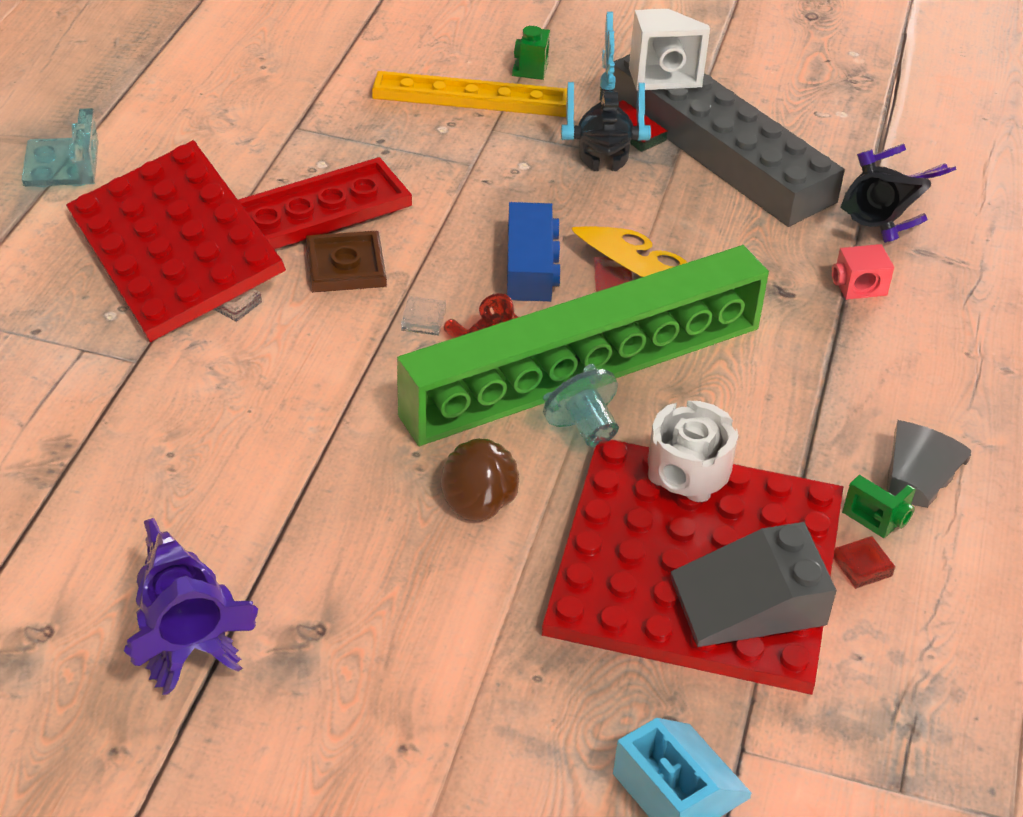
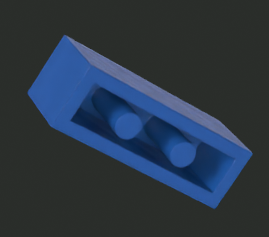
M509 202L507 300L551 302L552 287L560 286V264H553L559 263L560 241H553L559 240V218H553L552 203Z

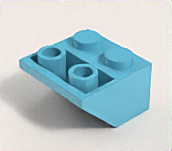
M655 718L617 740L613 775L648 817H721L751 798V791L688 723Z

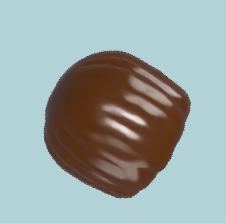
M478 438L459 444L454 452L449 454L441 476V490L446 502L457 515L470 521H483L494 517L500 508L511 503L516 498L519 488V471L517 470L516 461L512 458V454L501 444L495 443L490 439Z

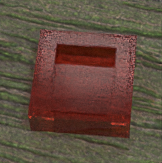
M873 536L837 547L834 551L833 559L855 589L893 576L896 566Z

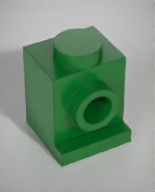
M526 26L523 29L522 39H516L514 58L516 60L512 76L544 80L549 62L550 30L541 29L537 26Z

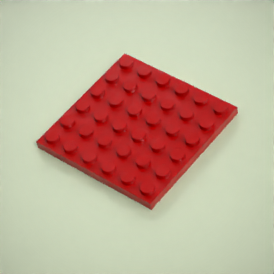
M598 437L543 621L542 636L812 695L816 682L824 626L697 647L670 579L671 571L762 528L805 522L831 577L844 486L733 464L728 483L719 491L711 493L707 501L695 502L687 496L670 492L661 485H656L650 481L648 477L649 447Z

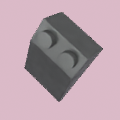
M805 522L762 528L671 571L670 579L697 647L828 625L837 591Z

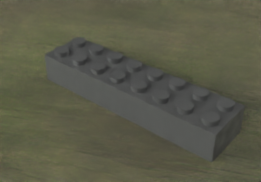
M629 54L613 61L615 62L613 75L616 78L614 91H618L619 102L624 100L636 108L638 90L635 88L629 70ZM704 73L702 87L645 90L644 115L667 130L661 134L787 227L838 203L845 169L784 128L780 123L740 98L733 91L721 85L711 76Z

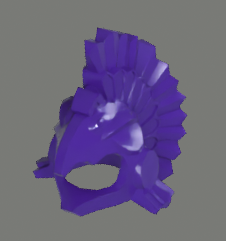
M155 518L145 520L147 558L145 565L137 575L136 581L138 585L136 604L139 608L136 614L139 632L127 640L124 652L131 657V663L135 666H141L149 660L145 669L151 671L149 680H157L154 688L163 687L162 695H168L176 687L182 666L194 648L210 653L225 666L239 672L243 669L237 664V662L242 660L236 655L239 650L232 646L233 640L225 636V632L253 630L256 626L255 618L258 614V608L253 605V601H234L229 589L224 584H218L216 575L199 560L196 554L186 551L168 531L161 532Z

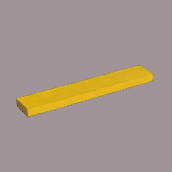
M377 71L372 88V99L566 117L567 88Z

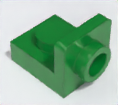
M859 474L849 485L842 513L882 538H885L896 527L902 529L910 521L915 511V507L911 503L916 489L907 485L894 496Z

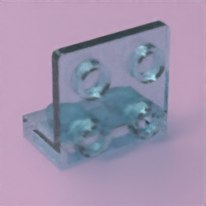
M93 108L79 109L78 122L72 123V138L30 139L27 141L22 174L23 186L48 187L95 184L99 141Z

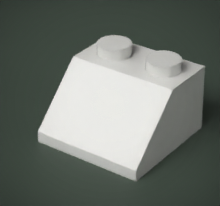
M670 9L635 10L629 70L636 90H638L639 83H645V90L702 87L710 34L709 25Z

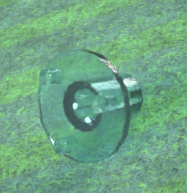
M589 364L583 369V373L568 379L553 392L543 396L545 402L543 414L548 423L553 426L567 427L576 425L587 446L595 447L598 444L610 441L619 430L617 422L607 407L616 395L618 382L612 372L605 369H596L594 364Z

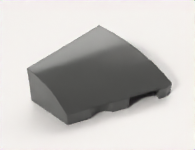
M898 420L894 432L892 460L888 471L886 491L896 496L909 485L916 489L911 505L928 508L937 498L939 489L947 487L953 480L958 468L962 464L967 465L971 457V449L954 438L936 430Z

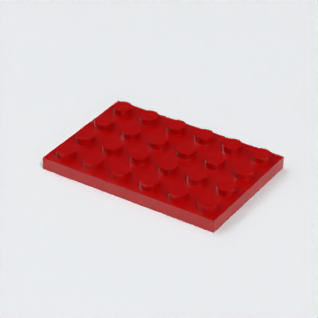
M194 140L180 145L153 161H148L141 167L121 177L114 178L109 183L83 194L66 204L74 221L150 342L286 271L280 256Z

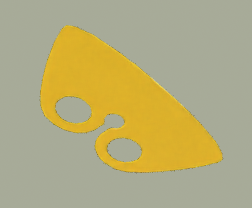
M597 226L571 228L587 244L641 277L676 267L661 263L657 259L660 255L671 256L677 259L680 265L687 263L682 257L668 251L656 250L649 252L648 256L638 254L637 250L645 251L650 249L652 242L645 235L633 230ZM626 234L638 236L643 239L644 244H630L622 236Z

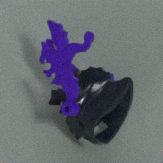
M904 143L874 154L872 149L858 153L857 157L863 172L850 185L848 191L845 192L840 208L850 214L852 220L868 227L880 226L884 243L894 241L899 238V231L928 221L926 214L923 213L897 225L894 224V221L931 187V181L928 178L938 177L957 170L956 166L948 168L947 164L943 163L908 176L896 170L876 165L878 160L905 151Z

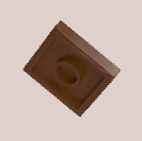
M379 231L306 236L312 293L387 287Z

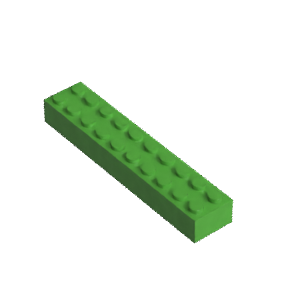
M744 245L397 356L398 417L420 447L755 331L759 328L769 270ZM575 355H577L580 359L579 365Z

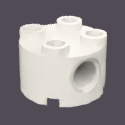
M687 401V407L676 408V402L667 405L657 413L653 422L648 454V477L652 483L661 485L670 492L687 496L695 502H704L710 498L711 493L719 491L728 483L735 457L738 431L737 429L735 431L732 427L733 419L729 414L713 404L701 401Z

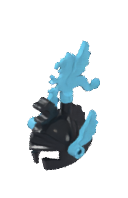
M607 12L605 50L602 51V67L606 71L600 79L599 100L601 102L586 112L578 125H574V82H568L566 102L567 125H561V140L580 139V159L593 171H599L600 157L587 153L589 146L608 156L622 150L623 154L613 157L612 171H618L628 161L630 141L650 140L651 126L644 123L645 83L638 84L636 104L637 126H633L629 116L619 107L618 91H614L616 78L613 75L615 62H613L615 45L613 12Z

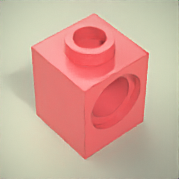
M882 244L840 248L837 263L832 266V279L834 284L839 286L845 300L887 296L894 265Z

